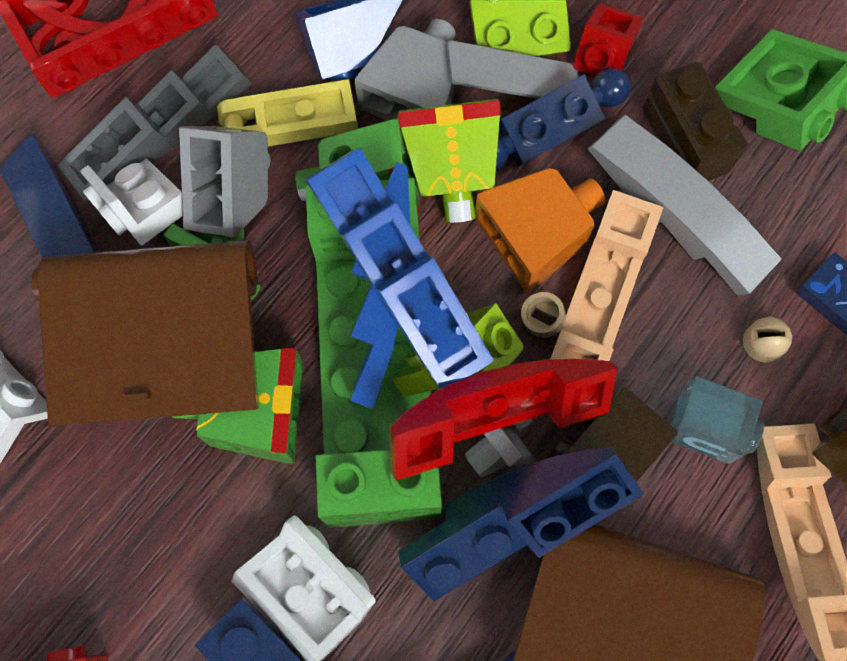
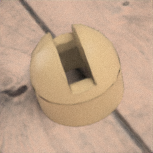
M539 292L531 295L524 302L521 309V317L525 328L536 337L548 338L555 336L564 326L566 315L563 303L552 293ZM536 311L555 323L549 326L531 316Z
M772 316L756 320L746 329L743 335V346L748 355L764 363L779 359L789 350L792 343L789 325L782 319ZM758 332L775 333L777 336L758 339Z

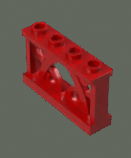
M0 0V14L29 64L32 73L51 98L72 91L79 85L97 76L114 70L122 64L152 49H156L194 28L201 27L218 15L213 0H130L129 5L119 19L113 22H97L78 18L86 9L89 0ZM41 22L44 26L30 39L25 28ZM59 33L54 41L55 50L43 55L47 42Z

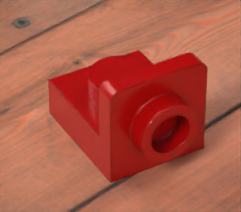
M599 3L585 25L573 68L592 76H596L606 68L622 70L627 55L639 34L644 18Z

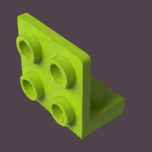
M469 0L475 45L535 57L567 52L571 49L566 0Z

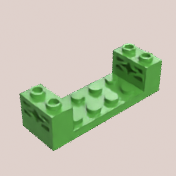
M408 178L410 226L419 239L415 178ZM380 180L384 189H386L389 180ZM306 186L307 231L317 269L324 455H316L318 517L329 528L441 519L442 504L439 468L395 481L391 474L390 426L411 407L431 395V391L404 397L392 380L408 363L405 360V356L412 349L399 327L397 328L393 351L374 408L371 409L350 400V393L370 347L369 343L352 337L350 334L371 284L351 276L356 260L311 188Z

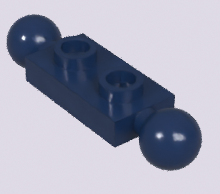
M606 68L595 76L592 87H590L585 75H582L500 119L499 131L502 136L498 137L496 173L505 166L509 154L512 155L516 165L520 166L605 120L606 118L599 105L612 108L625 102L631 90L628 75L618 68Z

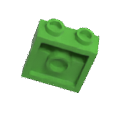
M772 29L715 88L728 109L757 119L756 134L801 151L811 140L818 143L822 142L833 126L835 113L840 108L847 111V53Z

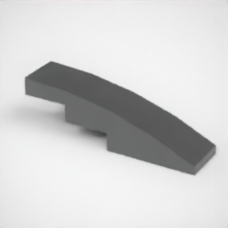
M215 44L183 77H180L171 70L138 104L125 97L57 166L80 196L90 202L83 193V190L91 186L80 172L83 168L89 165L107 186L115 181V176L120 170L130 164L140 163L146 158L152 164L180 145L179 127L205 126L218 115L217 106L220 102L237 98L252 82L231 58Z

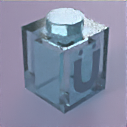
M696 376L680 393L670 424L679 433L671 442L730 464L745 456L748 452L753 453L759 445L764 431V422L758 420L763 401Z

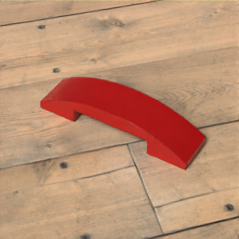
M549 359L508 365L478 373L452 383L415 404L390 426L391 474L395 481L453 463V447L455 442L548 414L558 428H562L609 413L617 367L611 361Z

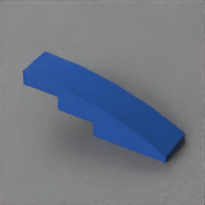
M360 147L355 148L305 179L439 390L475 374L494 361L433 257L427 255L397 202L390 199Z
M396 162L385 190L390 199L397 202L410 224L408 166ZM355 262L351 276L370 283L358 263ZM370 285L350 336L370 344L350 393V400L371 409L374 408L393 351L398 325L372 285Z

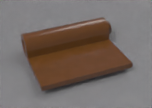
M249 240L46 256L41 260L39 268L34 269L31 284L34 296L40 305L48 426L259 409L250 296L256 294L257 269L254 250Z
M595 524L538 558V573L513 657V661H754L765 606V584L762 579Z

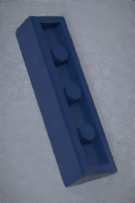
M35 134L28 136L1 166L0 172L42 258L55 255L99 252L48 150Z

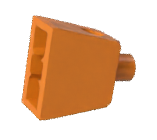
M548 168L479 193L476 198L475 220L527 294L586 246L595 226L593 218L589 213L605 205V195L600 185L592 178L570 188L557 170Z

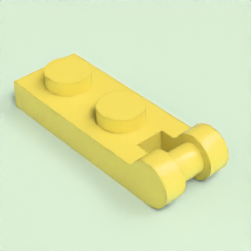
M349 79L227 99L220 102L217 106L218 122L220 125L229 128L266 132L268 147L333 136L358 129ZM256 119V125L244 126L247 120Z

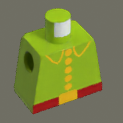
M490 99L400 110L398 112V120L421 196L443 195L446 222H465L475 219L473 191L491 189L495 185L500 100Z

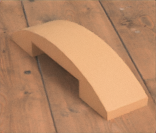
M613 190L568 308L564 326L560 330L550 359L610 361L616 335L664 207Z
M815 423L759 427L756 431V444L765 512L777 561L794 611L818 661H847V560L823 486L831 477L830 470L811 454L821 442Z

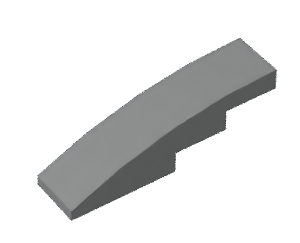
M624 115L619 118L588 148L589 152L625 194L664 207L658 223L662 222L693 260L705 257L737 296L750 294L782 260L751 223L707 179L666 144L628 116Z

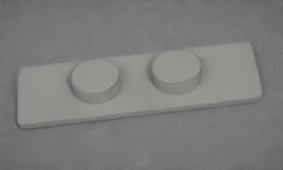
M452 40L447 44L450 79L456 85L539 99L579 77L578 71L573 68L571 63Z

